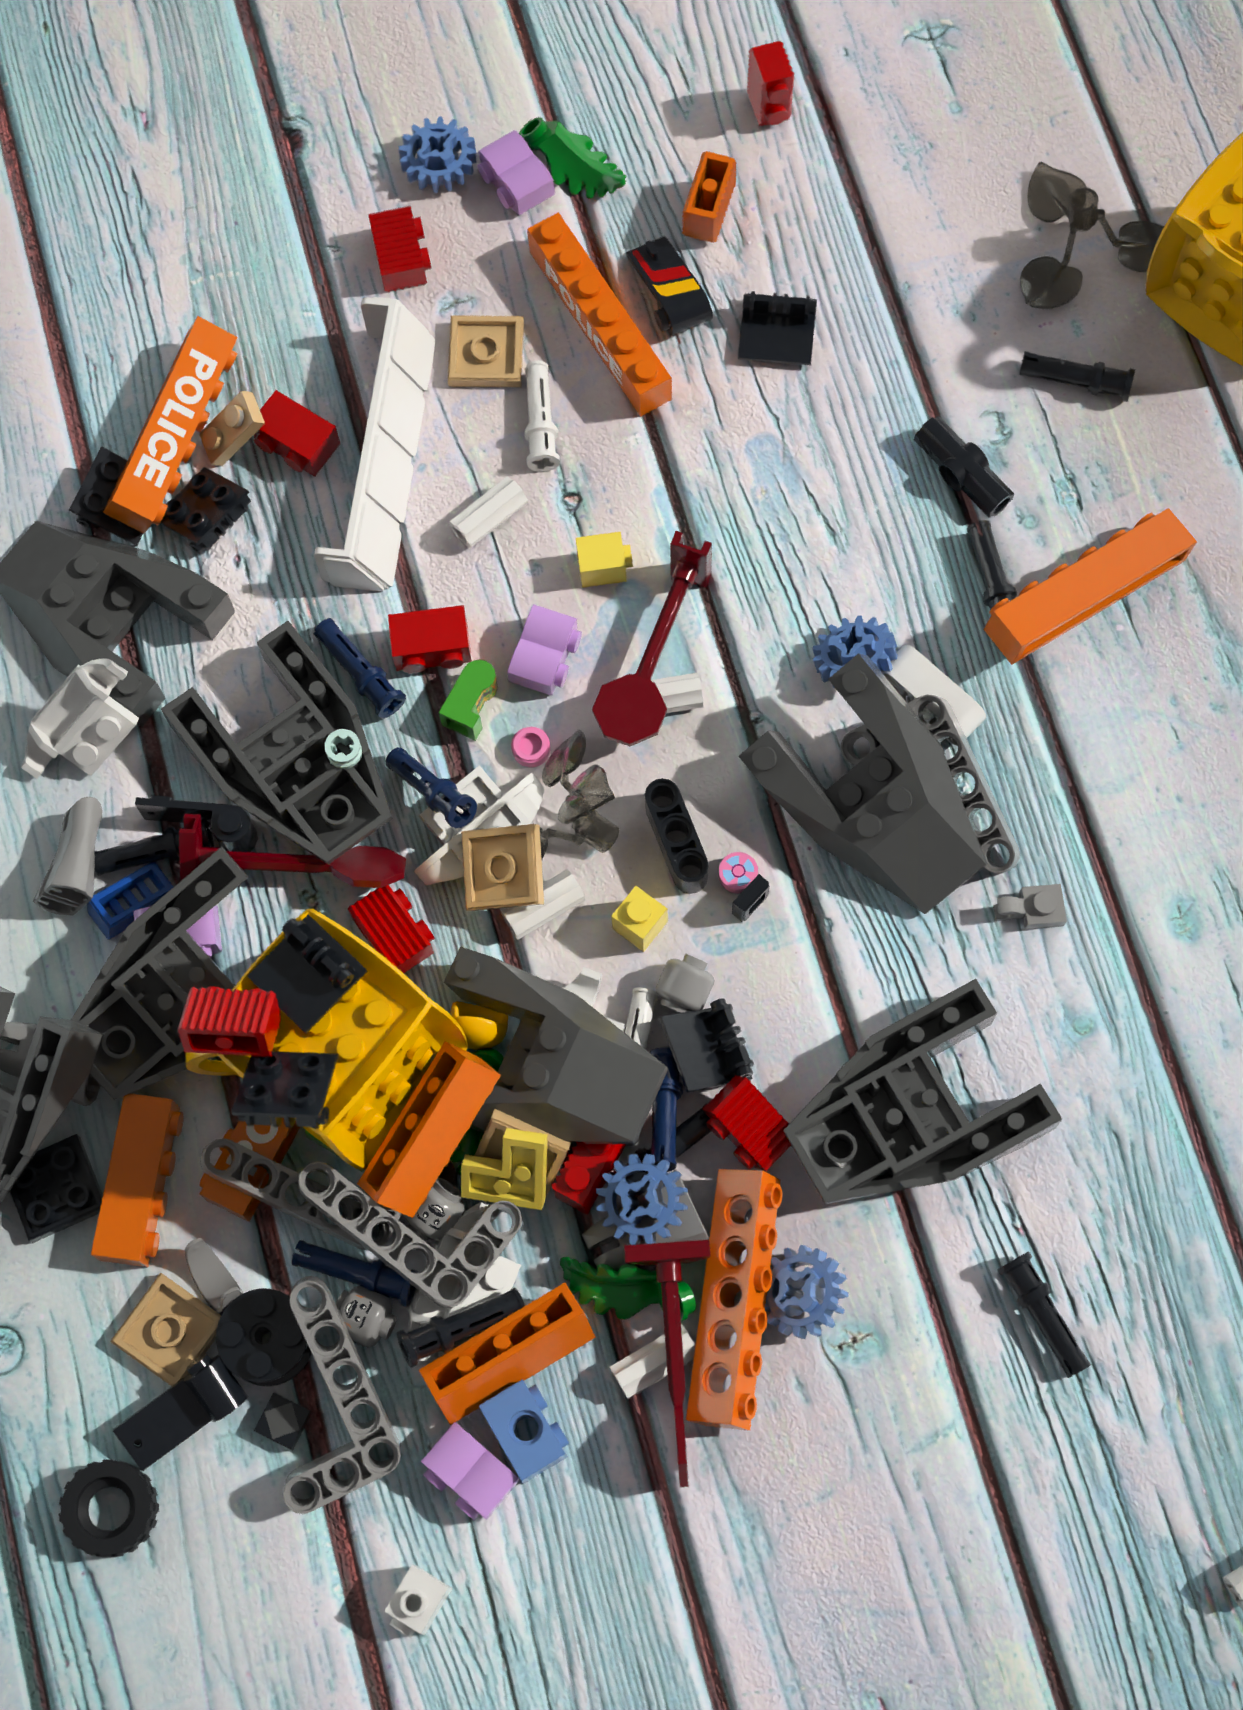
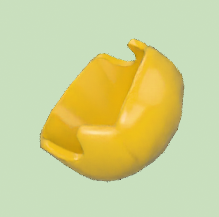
M456 1001L452 1003L449 1014L461 1026L469 1049L481 1050L492 1048L504 1040L508 1029V1015L464 1002Z

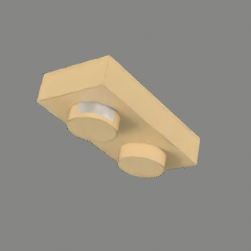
M240 391L199 433L211 465L223 466L265 424L253 392Z

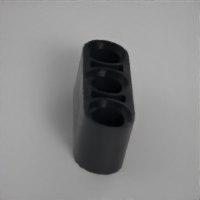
M656 779L647 786L645 791L647 817L674 884L684 893H697L705 887L708 880L709 865L706 854L679 788L669 779ZM658 796H667L673 802L667 807H658L652 801ZM673 830H679L684 832L687 837L681 842H672L666 835ZM686 865H695L701 872L696 877L689 878L682 875L680 870Z

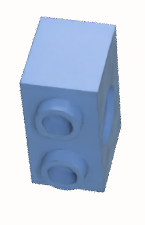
M522 1379L479 1405V1408L518 1477L524 1484L567 1458L563 1447L570 1443L557 1421L549 1426L541 1412L548 1405L536 1384L528 1388ZM524 1418H532L538 1422V1433L530 1441L518 1439L515 1433L518 1422Z

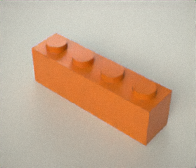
M444 1041L357 1184L376 1203L413 1218L421 1204L426 1200L429 1191L444 1167L448 1164L450 1157L464 1134L469 1130L472 1121L493 1091L501 1075L480 1057Z
M131 1093L123 1097L91 1255L100 1261L148 1267L150 1257L154 1258L158 1252L160 1236L155 1231L158 1216L163 1217L166 1211L168 1195L167 1192L163 1191L166 1176H172L176 1155L175 1152L171 1151L174 1136H180L184 1119L183 1112H179L180 1107L173 1099Z
M564 1282L452 1349L450 1352L419 1369V1372L448 1423L452 1425L454 1422L477 1410L479 1405L522 1379L525 1381L596 1337L584 1311Z

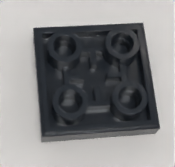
M78 1134L37 1151L10 1190L28 1241L31 1243H35L99 1214L103 1198L97 1178Z

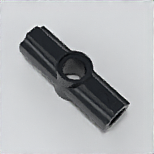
M939 416L930 418L915 434L914 441L939 466L940 475L947 485L955 491L962 490L988 518L998 515L1013 500L1014 493L989 468L988 459L983 451L972 442L965 443Z

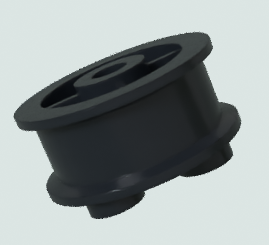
M262 1288L245 1292L226 1307L218 1322L216 1344L221 1360L232 1373L251 1384L269 1387L286 1383L296 1377L311 1358L312 1352L291 1309L290 1296L281 1291ZM271 1332L270 1340L262 1344L263 1335Z

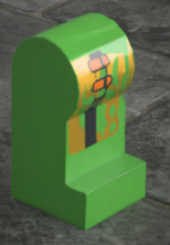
M474 660L468 663L439 711L442 726L476 741L483 729L479 713L484 703L492 699L498 689L495 669L490 663L484 660Z

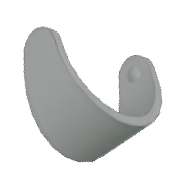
M202 1238L194 1239L186 1246V1262L196 1287L213 1310L222 1312L235 1298L243 1294V1291Z

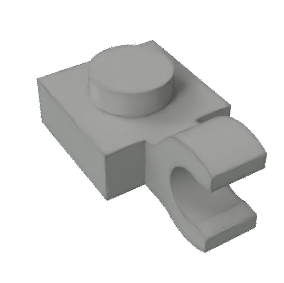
M1061 884L1022 887L1019 891L1020 898H997V904L993 905L995 921L1023 918L1025 929L1064 926L1067 922Z

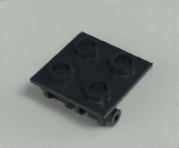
M751 291V294L744 293L738 359L811 365L817 299H810L808 295H806V298L788 297V294L777 296V293H773V295L755 294V291Z
M101 446L69 511L78 515L76 521L82 526L90 527L91 523L137 547L143 533L103 513L127 460Z
M204 467L166 504L168 507L160 524L190 540L189 545L198 554H201L204 550L208 552L220 539L215 531L222 536L226 534L220 522L231 528L234 525L233 522H236L249 510L247 506L251 502L247 496L249 491Z
M309 915L300 921L294 918L288 920L282 927V931L285 933L284 939L247 976L259 989L267 992L271 990L276 993L279 1008L306 1034L368 972Z
M725 998L711 1002V1008L665 1015L659 1018L687 1093L724 1086L736 1075L746 1077L749 1080L753 1079L751 1067L754 1065V1062L750 1059L747 1049L743 1045L746 1042L744 1037L737 1038L736 1036L741 1032L740 1026H732L736 1023L732 1013L733 1007L731 1004L726 1003Z
M272 1051L271 1057L250 1056L231 1112L232 1115H238V1120L245 1121L247 1126L272 1125L273 1127H280L282 1117H284L287 1128L293 1127L295 1118L298 1127L318 1129L320 1124L327 1125L329 1108L323 1106L338 1060V1054Z

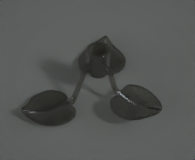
M1040 161L1031 176L1028 186V207L1030 212L1037 219L1044 222H1055L1065 215L1070 224V232L1061 263L1053 257L1043 256L1031 260L1022 270L1020 288L1025 303L1034 308L1052 309L1069 303L1077 296L1082 286L1083 276L1079 269L1067 266L1071 258L1077 231H1088L1099 221L1112 245L1120 248L1118 252L1120 263L1132 271L1147 272L1152 252L1164 226L1147 221H1133L1124 224L1119 230V239L1116 238L1105 218V210L1098 209L1097 193L1087 188L1086 184L1076 175L1055 169Z
M580 729L553 751L545 763L542 772V782L546 786L553 787L560 781L561 785L569 792V795L565 798L559 809L558 820L564 825L572 823V829L575 830V834L549 828L543 831L540 826L541 859L544 858L548 839L552 837L571 841L577 846L586 842L600 853H604L613 846L619 835V827L595 810L615 799L609 787L605 770L595 764L582 772L572 785L569 782L568 774L579 767L585 754L586 738L584 732Z

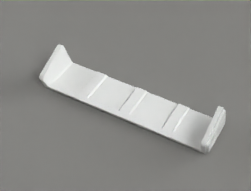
M372 297L362 299L361 310L367 334L373 338H381L382 344L344 550L317 547L315 548L314 558L321 579L325 582H330L334 587L383 592L384 589H389V586H393L402 537L399 527L400 523H403L405 520L413 475L411 459L417 452L425 407L423 391L428 389L436 341L429 331L399 300Z

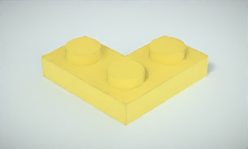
M506 1128L503 1136L502 1160L465 1154L461 1164V1197L494 1203L509 1201L519 1207L542 1210L546 1199L548 1134Z

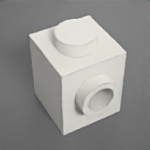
M411 1565L384 1612L393 1617L389 1624L410 1638L415 1631L425 1635L452 1588L418 1566Z

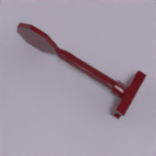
M675 531L670 543L671 581L673 583L637 672L635 674H627L602 685L592 708L593 715L604 738L629 747L652 738L659 733L667 713V707L655 682H652L651 678L687 590L692 588L693 584L706 588L711 577L712 543L704 541L701 550L683 544V533Z
M184 814V829L179 830L180 881L219 849L202 847L200 814ZM356 846L329 865L314 855L227 851L242 870L305 873L331 872L333 876L352 887L382 888L404 879L406 858L387 847Z
M709 1239L624 1245L626 1264L656 1265L657 1283L661 1282L668 1389L674 1406L680 1487H688L683 1416L686 1387L678 1281H682L681 1264L710 1258Z

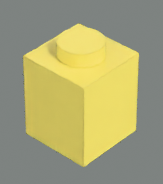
M621 531L576 537L582 588L627 582L626 568L633 567L630 544H622Z
M635 886L611 915L612 929L644 952L667 924L668 909L642 889Z

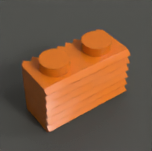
M707 151L702 152L682 212V234L711 243L718 241V235H720V229H722V223H724V217H726V211H728V205H730V199L736 185V160L734 158Z

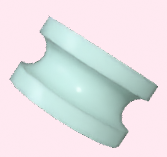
M339 729L332 732L326 738L324 744L325 752L332 765L337 768L347 769L355 766L360 761L362 746L357 735L351 730ZM341 742L345 746L349 745L351 753L347 756L342 752L338 753L336 748L338 743Z

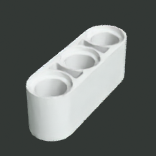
M904 645L897 652V659L890 661L893 668L891 671H881L906 703L927 694L945 699L950 704L966 738L986 719L984 710L971 696L910 645ZM935 702L927 704L923 709V718L926 723L932 724L939 719L941 714L939 705ZM946 738L949 743L958 746L953 738Z

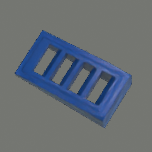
M153 861L93 895V898L87 903V912L104 936L110 940L125 931L134 921L135 910L151 907L174 886L156 862ZM147 878L158 889L154 894L143 882ZM134 887L144 898L140 902L131 892ZM122 897L130 908L124 910L117 900ZM107 907L114 913L115 916L113 918L105 910Z

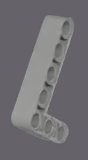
M928 694L908 702L907 704L940 744L949 737L957 742L958 750L956 755L947 760L956 783L958 777L966 772L971 774L975 780V787L968 795L959 794L985 856L987 865L984 868L992 873H1003L1012 870L1020 859L1019 847L950 704L939 696ZM935 702L939 705L941 714L935 723L928 724L923 718V709L927 704ZM865 724L850 731L841 742L842 755L851 764L857 765L864 759L858 758L853 750L855 741L860 737H865L869 741L870 751L868 754L880 745V742ZM981 808L987 809L992 815V824L984 831L979 830L973 821L974 814ZM996 844H1002L1009 850V860L1004 866H997L991 860L990 853Z
M224 1138L211 1142L202 1151L200 1157L201 1167L210 1177L358 1249L368 1250L338 1225L329 1224L324 1219L323 1213L305 1200L299 1207L288 1203L285 1196L286 1189L290 1184H298L299 1173L232 1140ZM221 1147L229 1151L232 1161L228 1169L218 1170L212 1166L210 1154L214 1148ZM252 1166H262L268 1172L269 1180L264 1188L258 1189L249 1183L248 1172ZM308 1177L305 1179L306 1187L313 1193H323L328 1189V1187ZM348 1197L339 1203L342 1208L343 1218L354 1220L361 1216L362 1207L359 1202ZM380 1205L399 1220L402 1213ZM378 1224L379 1236L374 1242L379 1246H384L390 1239L393 1229L387 1224Z
M324 1162L309 1163L302 1169L299 1175V1192L306 1201L431 1301L444 1308L457 1306L468 1297L522 1225V1215L515 1204L509 1201L495 1202L483 1212L446 1259L330 1165ZM315 1171L324 1173L329 1179L328 1189L319 1194L309 1191L306 1187L305 1179L310 1173ZM349 1197L358 1200L362 1207L361 1216L354 1220L343 1218L338 1210V1205L343 1199ZM504 1210L511 1216L512 1226L508 1232H498L492 1227L490 1220L494 1211ZM378 1224L389 1225L395 1234L393 1243L386 1247L375 1244L371 1236L373 1227ZM470 1243H478L485 1249L486 1259L480 1266H473L465 1259L464 1251ZM419 1250L425 1254L427 1258L425 1271L413 1273L406 1268L405 1256L409 1251ZM451 1276L459 1282L460 1293L457 1298L447 1300L439 1294L438 1283L442 1277Z
M314 1276L303 1277L295 1283L291 1291L290 1305L352 1441L296 1468L288 1475L283 1493L284 1502L291 1511L298 1514L312 1512L388 1475L396 1469L400 1461L399 1440L325 1282ZM313 1287L317 1289L322 1297L320 1304L314 1308L302 1306L298 1301L297 1295L303 1288ZM323 1326H332L339 1332L340 1339L333 1346H323L316 1340L315 1334L318 1329ZM341 1365L352 1366L357 1371L358 1376L356 1380L348 1385L338 1383L333 1376V1372L337 1367ZM362 1403L372 1406L375 1410L374 1418L367 1423L355 1421L351 1415V1411L355 1406ZM380 1442L390 1445L393 1449L392 1456L382 1462L372 1459L369 1454L371 1447ZM341 1461L349 1463L354 1468L352 1477L343 1481L334 1478L330 1472L331 1467ZM299 1481H308L315 1488V1493L308 1499H299L294 1496L291 1488Z

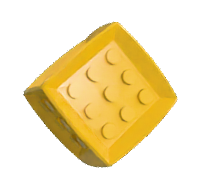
M1243 132L1210 163L1171 214L1152 252L1145 287L1146 295L1174 321L1209 347L1242 366Z
M306 909L296 920L300 921L307 915L311 916L368 972L307 1034L280 1009L281 1022L279 1023L272 1051L338 1054V1060L323 1106L329 1108L328 1124H320L318 1129H313L312 1127L303 1128L332 1149L347 1164L364 1171L444 1041L466 1051L468 1048L467 1039L454 1017L432 1001L385 957L325 915L314 909ZM284 932L256 959L232 991L235 989L241 992L244 989L247 991L255 988L259 989L247 976L284 939ZM185 1053L186 1068L191 1072L203 1075H237L243 1078L250 1056ZM219 1056L223 1061L208 1060V1058Z

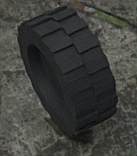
M106 1459L103 1462L94 1461L87 1464L88 1467L83 1470L79 1469L73 1474L74 1478L67 1482L64 1487V1495L60 1497L61 1513H59V1522L63 1524L64 1529L62 1531L64 1535L71 1539V1544L74 1547L92 1556L120 1557L124 1556L123 1554L126 1552L135 1551L140 1543L146 1542L150 1537L149 1533L152 1528H155L157 1523L155 1519L157 1512H159V1503H157L156 1499L158 1494L156 1488L152 1487L150 1483L152 1480L147 1474L142 1473L138 1467L122 1461ZM106 1487H116L121 1489L129 1499V1515L126 1521L114 1530L106 1531L99 1529L92 1523L89 1517V1503L99 1490Z

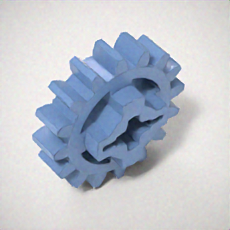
M441 116L438 117L436 124H431L430 120L425 118L424 127L420 128L413 124L411 126L413 135L404 134L402 136L404 145L399 146L402 172H407V178L410 183L418 179L419 189L423 190L429 184L432 185L433 193H437L441 185H445L448 191H452V182L456 181L463 185L465 183L464 174L472 175L474 173L473 164L477 163L474 137H469L466 126L458 130L457 120L453 119L447 125L444 124L443 117Z
M862 615L857 616L854 623H849L847 618L842 619V626L838 628L834 625H829L830 634H819L818 640L820 645L813 646L815 655L813 661L817 673H820L824 683L828 682V679L858 653L869 656L880 671H891L893 668L890 661L896 660L898 657L895 649L897 648L893 632L889 631L888 625L886 623L878 625L875 617H872L865 623Z
M651 1154L645 1155L643 1163H641L638 1155H629L628 1166L622 1161H615L614 1167L617 1173L615 1175L604 1173L602 1177L609 1183L608 1187L599 1188L596 1191L597 1194L605 1197V1203L596 1207L597 1211L608 1212L609 1217L602 1223L604 1227L616 1225L617 1229L614 1237L617 1239H623L629 1233V1241L632 1245L639 1244L642 1236H644L647 1244L656 1243V1233L664 1239L671 1237L667 1226L669 1224L681 1226L682 1221L676 1216L677 1211L688 1210V1205L679 1202V1196L686 1194L688 1189L677 1187L675 1184L682 1176L681 1173L675 1171L668 1174L667 1170L670 1162L667 1160H661L655 1166V1156ZM648 1171V1174L644 1175L641 1181L632 1182L626 1179L635 1172ZM664 1185L668 1193V1205L663 1201L661 1190ZM647 1191L645 1198L650 1202L648 1207H638L640 1201L635 1197L636 1193ZM617 1194L621 1197L623 1207L621 1213H619L617 1207ZM650 1216L658 1220L657 1223L650 1227H636L644 1217Z
M800 1245L797 1254L796 1251L787 1247L784 1249V1260L774 1256L771 1258V1263L775 1268L772 1270V1284L769 1291H767L765 1311L771 1312L767 1317V1323L774 1326L779 1325L778 1332L788 1336L793 1332V1336L805 1339L808 1331L811 1335L819 1337L821 1336L820 1325L824 1324L833 1328L835 1323L831 1317L834 1312L843 1314L845 1311L838 1305V1301L849 1295L848 1292L839 1289V1284L847 1280V1277L840 1272H834L839 1263L830 1257L826 1259V1252L817 1248L812 1252L811 1248ZM804 1265L813 1266L812 1268L806 1267L802 1272H797L795 1269ZM803 1312H807L810 1315L803 1319H792L794 1315L799 1317Z

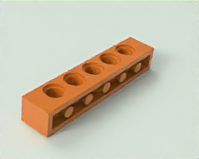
M718 1169L709 1238L710 1258L706 1261L686 1421L703 1426L750 1431L751 1420L754 1418L757 1410L755 1387L757 1376L762 1368L760 1346L762 1333H764L767 1326L765 1305L767 1291H769L772 1284L770 1264L772 1250L777 1243V1230L775 1227L777 1208H779L782 1202L781 1180L763 1170ZM750 1208H752L751 1217L747 1222H745V1215ZM745 1249H747L746 1258L740 1264V1255ZM741 1290V1300L734 1306L735 1296ZM736 1332L735 1344L729 1348L730 1337ZM730 1375V1386L724 1391V1381Z

